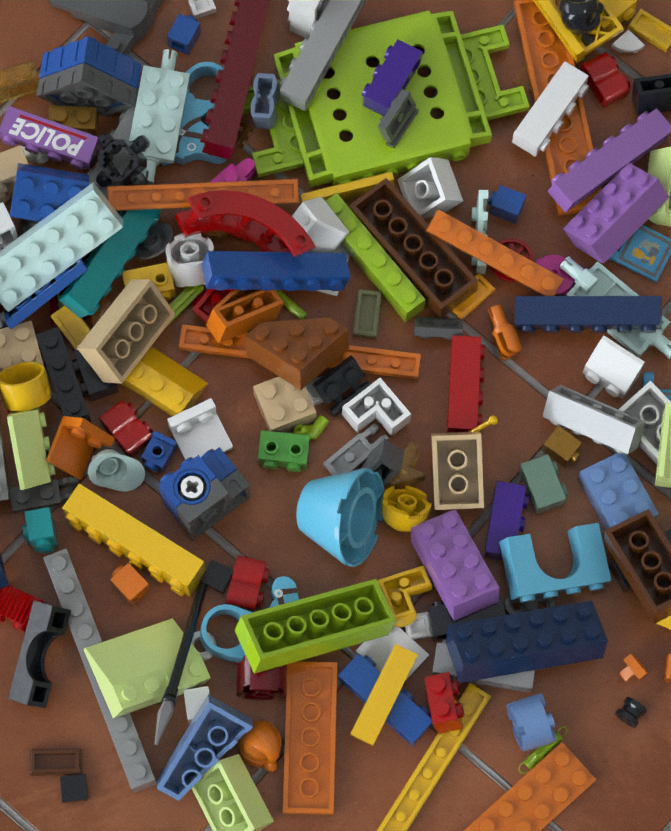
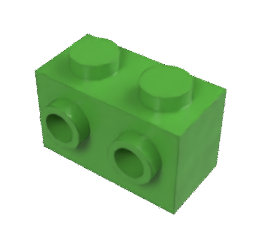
M261 430L258 465H263V468L275 470L277 467L287 468L290 472L307 470L310 435Z

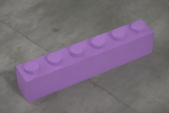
M657 108L650 113L645 111L636 119L637 123L631 125V123L627 124L620 130L619 136L615 138L612 135L602 144V148L599 150L597 148L592 149L585 156L587 159L582 162L577 160L568 168L569 172L566 174L561 172L551 180L553 184L548 193L565 213L612 180L628 163L634 164L669 138L671 135V125Z

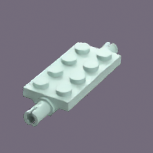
M163 50L161 68L143 65L129 141H133L141 135H145L150 141L149 147L145 152H142L147 158V167L141 173L145 177L148 176L147 185L154 184L156 166L159 163L167 162L174 164L190 73L174 71L178 53L174 50L171 52L170 59L169 50Z
M568 256L565 259L566 261H563L559 266L560 269L575 280L574 287L566 296H639L598 261L592 268L583 269ZM663 315L662 329H656L655 333H643L641 329H632L631 333H618L617 329H607V333L638 358L650 346H655L668 359L671 358V341L663 335V331L670 325V321Z

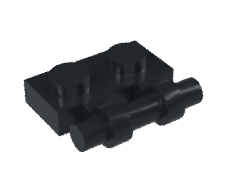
M350 355L312 385L326 405L332 401L336 403V405L329 409L331 414L336 417L342 412V406L371 384L369 381H366L361 386L358 382L365 375L355 358ZM349 388L353 390V392H351L345 398H342L341 394H343Z

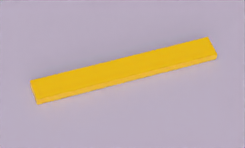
M469 683L459 699L465 717L462 718L464 729L437 734L377 831H407L490 700L491 695Z

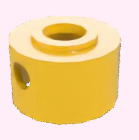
M29 361L11 365L0 372V394L6 409L17 412L29 411L42 406L51 398V390L43 364Z

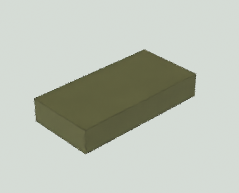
M358 289L353 337L377 339L381 291Z

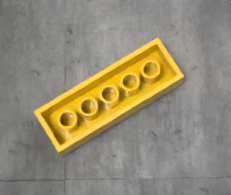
M78 484L62 507L65 519L69 521L67 524L78 532L81 529L89 534L88 537L99 545L101 542L109 546L108 550L118 557L124 555L130 559L129 563L138 570H142V568L151 572L150 577L159 583L167 582L171 585L170 589L180 596L186 594L191 597L206 572L203 560L81 484Z

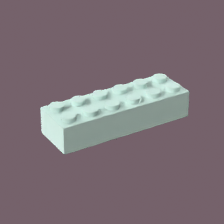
M94 182L0 251V303L8 312L123 228L122 217Z

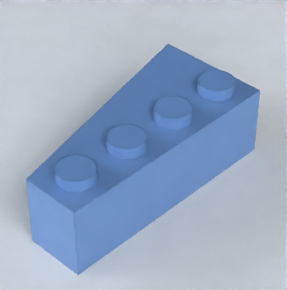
M208 694L156 779L157 789L179 801L245 733H248L253 728L252 718Z

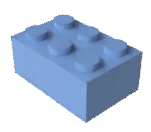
M616 453L580 471L577 480L605 530L647 509L650 510L655 520L658 517V511L626 454Z

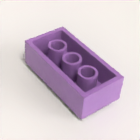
M628 163L563 230L575 247L604 264L669 198V195L658 178Z
M456 509L411 528V543L453 621L499 602V586Z

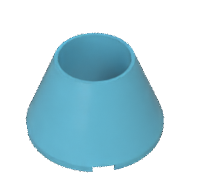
M362 468L309 481L302 490L297 505L296 518L299 530L344 565L351 567L360 565L373 550L379 536L375 534L378 521H383L381 502L384 486L381 476L370 468Z

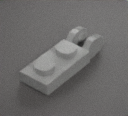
M375 423L339 449L323 463V466L331 475L356 470L366 461L373 449L384 439L388 441L389 438L385 434L372 445L367 441L379 429Z

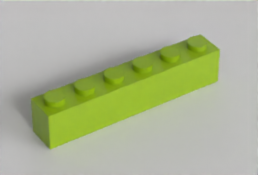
M336 193L325 202L349 231L341 245L376 288L382 292V295L406 323L424 310L426 299L342 198Z

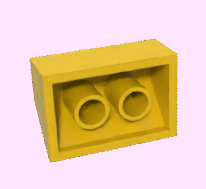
M152 346L122 383L123 386L171 417L193 407L209 385L208 382Z

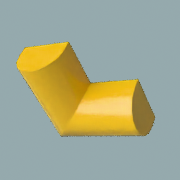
M424 565L377 580L396 619L394 626L405 627L413 623L417 615L410 597L432 590V584Z

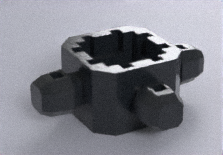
M108 133L102 134L98 138V142L102 149L105 150L99 155L98 164L104 171H101L96 177V182L99 186L106 187L112 182L131 183L133 186L147 185V179L141 172L147 167V158L142 152H145L150 145L148 138L145 135H141L133 141L114 139ZM122 147H125L126 151L133 156L132 160L134 161L131 164L133 167L126 170L124 175H120V172L113 166L114 163L112 162L113 156L117 155L122 150Z

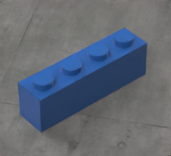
M358 653L338 675V680L363 703H366L380 672L375 668L377 664L369 656L365 655L363 657ZM403 688L385 722L413 747L433 725L431 712L423 705L419 708L412 701L414 697Z

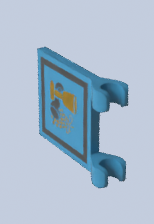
M642 225L621 246L619 252L616 251L608 260L614 261L656 283L671 254V239Z

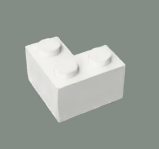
M381 378L377 379L342 406V416L357 433L377 419L392 437L410 423L411 413Z

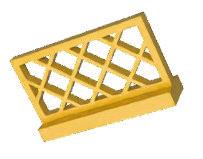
M533 0L576 63H579L585 59V55L624 31L623 26L606 2L598 0V2L604 5V10L600 14V24L597 30L587 33L596 35L595 41L586 47L581 41L582 34L578 36L572 33L562 23L560 10L556 5L557 0ZM602 20L610 21L616 27L610 32L600 31Z

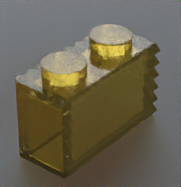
M33 60L0 70V103L9 102L10 99H18L19 96L23 97V95L27 96V94L31 95L32 92H37L39 79Z

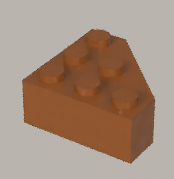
M330 317L261 322L245 336L246 355L299 390H302L349 349L348 328Z

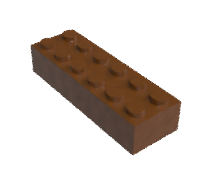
M387 178L383 179L349 205L352 212L426 299L425 303L440 319L477 291L478 280L441 239L426 231L429 225Z

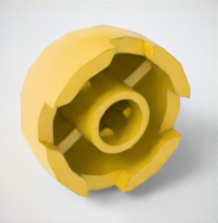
M391 486L383 494L381 513L384 521L390 527L400 532H409L412 527L426 521L430 513L431 503L426 500L427 495L417 488L405 486V489H395V486Z

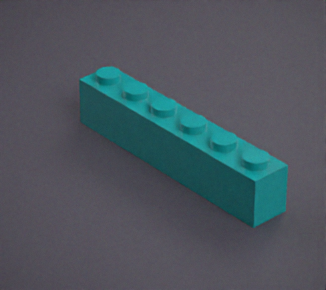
M162 209L119 211L118 214L123 219V228L92 250L85 260L88 270L70 283L58 300L79 318L93 315L100 307V304H98L100 299L111 291L113 280L119 278L124 272L123 266L126 261H130L136 254L135 248L137 245L141 244L149 235L147 230L160 219L161 215L159 213Z

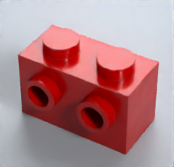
M449 672L424 677L432 724L437 732L442 734L464 729L462 718L465 717L462 703H459L457 696L460 694L458 680H453Z

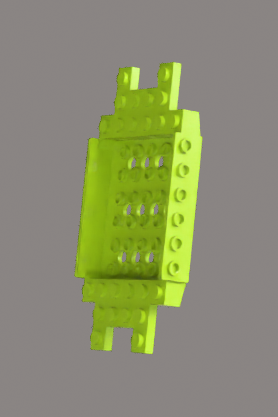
M429 10L351 29L330 66V69L334 71V76L330 79L324 78L306 111L280 100L279 90V100L275 106L277 120L273 129H269L274 148L252 153L258 178L304 166L309 187L330 182L335 186L387 172H392L393 177H395L399 173L411 171L430 157L448 159L449 161L465 159L466 156H469L470 147L491 142L492 133L488 120L528 111L530 107L523 86L500 91L489 53L509 49L510 44L504 25L460 35L453 11L431 14ZM398 39L412 47L421 46L425 52L422 55V62L418 69L420 67H428L431 70V74L428 77H421L418 75L417 69L405 90L411 93L416 104L415 108L419 112L397 146L392 148L386 145L387 141L383 139L378 129L380 119L383 116L363 106L364 97L362 92L366 84H371L374 80L373 73L376 67H369L366 64V60L370 57H376L380 62L379 64L382 65L385 61L384 55L390 45L394 46ZM302 42L295 43L294 48L273 54L274 66L278 76V86L283 77L287 78L290 72L289 66L293 58H298L301 53L300 46ZM253 86L248 88L242 114L251 112V102L255 96ZM428 87L435 88L437 96L428 98L424 95V90ZM330 89H337L341 95L338 99L332 100L328 98L327 92ZM434 108H439L444 112V116L440 119H434L431 117L430 112ZM336 110H343L346 112L347 117L342 121H338L333 117V113ZM343 131H350L353 134V138L348 142H344L339 138V135Z

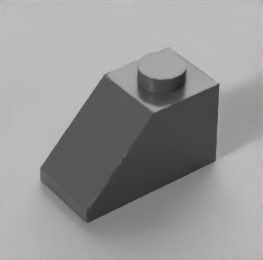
M384 439L370 452L362 468H370L373 472H378L383 481V486H385L401 471L404 450Z

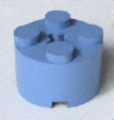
M542 693L506 705L509 720H512L513 733L523 752L557 741L553 730L555 723L551 713L545 712L546 703Z

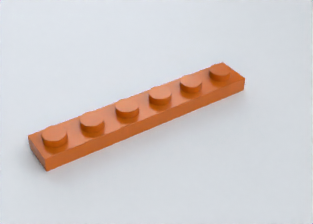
M439 209L426 229L428 233L543 296H555L564 279Z

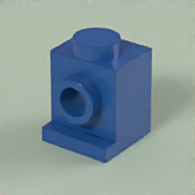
M154 431L141 456L144 467L153 472L159 470L164 473L177 450L176 441ZM155 449L162 451L160 455L153 454Z

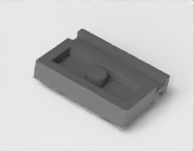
M403 89L393 99L391 107L385 116L380 119L378 125L383 139L387 141L386 145L392 148L397 146L419 112L415 108L416 104L411 93Z

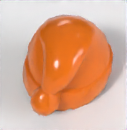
M268 721L253 722V728L239 739V754L242 760L249 766L255 768L264 767L268 772L277 770L278 763L276 760L280 755L282 747L280 732L274 724Z

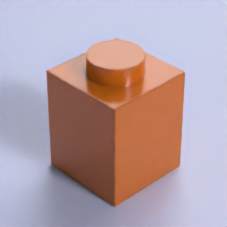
M129 563L125 566H119L112 573L113 577L110 579L112 585L132 606L150 590L146 580Z

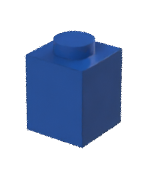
M179 14L167 35L168 47L190 55L201 34L200 22L193 16Z
M500 185L498 191H493L489 198L488 204L491 205L490 214L516 224L525 204L526 195Z

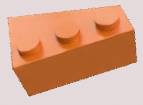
M235 289L212 309L206 326L217 342L221 343L254 329L261 322H270L277 319L284 302L275 290L248 289L242 291Z

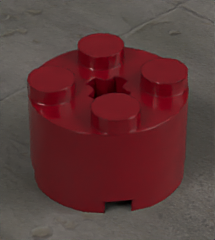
M243 656V661L237 663L236 695L240 697L243 693L245 694V699L273 700V695L280 694V698L286 697L287 664L254 674L247 657Z

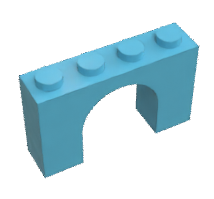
M599 523L576 526L567 531L573 556V565L570 573L564 579L552 578L540 569L535 558L530 534L507 537L501 540L499 545L511 600L520 599L521 603L534 601L535 596L543 595L544 599L557 597L558 592L566 591V595L580 593L581 588L588 587L589 591L603 589V584L610 582L611 576Z

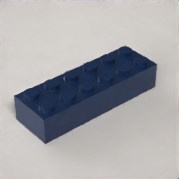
M593 601L449 624L446 637V645L459 683L601 659L604 657L608 643Z

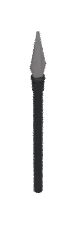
M205 583L198 584L170 681L161 699L162 705L157 713L155 745H158L174 712L178 686L208 588Z

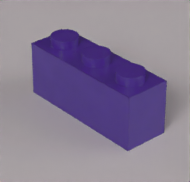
M398 39L394 46L390 45L384 55V63L382 65L378 64L373 73L374 80L371 84L367 83L362 92L364 97L363 106L382 116H385L391 107L393 99L399 95L400 91L406 89L422 62V51Z
M502 481L496 482L484 552L485 558L503 561L499 542L507 537L518 536L519 532L524 531L526 518L521 517L522 508L527 509L529 494H525V485Z

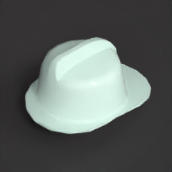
M106 449L92 456V462L88 468V476L95 485L127 492L136 489L142 484L145 470L138 460L122 455L115 450Z

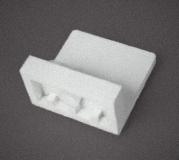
M212 398L167 419L169 428L185 460L189 457L195 458L197 455L202 457L210 449L216 450L220 447L224 453L233 449V445L217 415L216 406Z

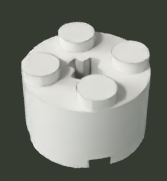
M181 233L174 237V241L171 244H167V265L177 287L205 285L202 263L207 251H214L213 243L208 237L205 239L201 234H195L185 238L184 234Z

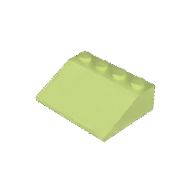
M173 618L84 649L113 719L161 702L166 687L169 684L184 634ZM192 643L178 686L177 696L184 694L183 690L202 687L211 678L201 655Z

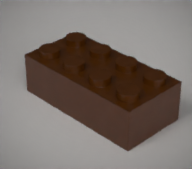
M647 509L605 530L604 543L653 624L671 616V544L650 510Z

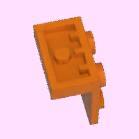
M63 416L46 461L70 476L81 480L94 447L99 449L101 446L112 447L115 438L84 418Z

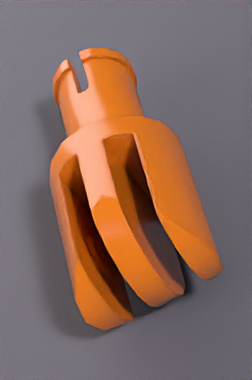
M495 305L488 309L494 325L491 334L500 358L506 361L521 351L522 346L514 325L507 322L503 306Z

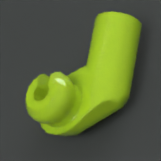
M319 415L313 425L298 424L294 428V434L310 435V440H315L320 436L329 421Z

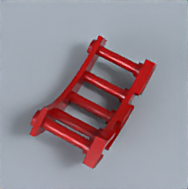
M228 190L199 193L187 198L192 209L175 215V219L185 238L200 233L222 231L247 242L248 240L261 248V252H291L294 257L316 247L307 232L291 215L272 202L249 193Z

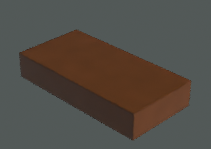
M81 748L30 749L31 776L78 775L82 772Z

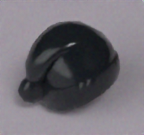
M559 0L561 21L567 30L572 33L587 34L599 26L600 14L604 10V5L598 2V0Z

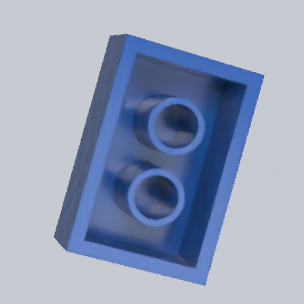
M18 163L10 217L42 221L89 186L90 175Z

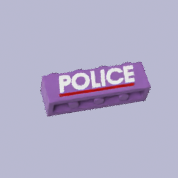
M10 106L7 107L0 126V139H3V143L10 146L21 145L25 147L26 151L33 154L44 153L49 159L56 162H61V160L70 162V166L83 170V168L90 169L99 145L97 136Z

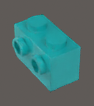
M50 508L24 512L26 524L22 525L27 545H32L34 552L39 551L40 554L51 553L54 551V548H59L55 520Z

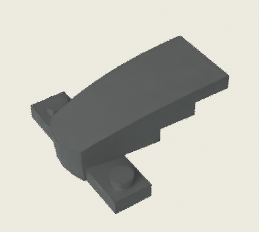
M49 0L52 7L68 11L74 18L92 22L95 28L114 32L105 46H111L115 48L116 52L123 55H128L136 42L142 39L150 30L154 22L155 13L164 1Z

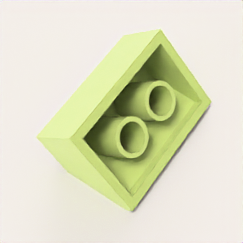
M670 146L650 151L648 174L659 179L669 198L648 220L656 225L671 227Z
M666 403L662 416L655 486L671 488V404Z
M39 407L29 411L10 412L7 420L20 490L51 482V475H55V467L46 461L47 451H50L51 445L49 436L44 437L43 427H47L45 413H40Z
M239 754L219 760L191 788L213 831H261L274 822Z

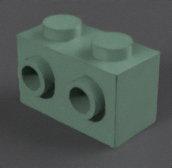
M549 454L521 463L519 472L536 515L563 506L568 492L565 484L559 482L557 477L559 470L555 460L551 461Z

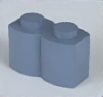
M258 73L253 83L255 96L251 102L253 122L256 128L273 129L277 120L275 106L279 100L275 74Z

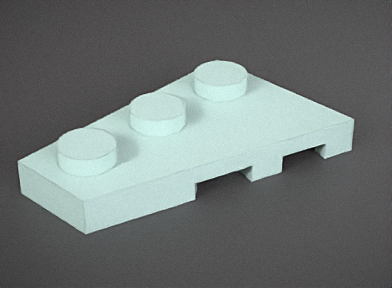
M479 190L476 207H472L471 221H476L475 230L487 236L488 212H486L488 190ZM471 256V266H476V274H485L487 265Z

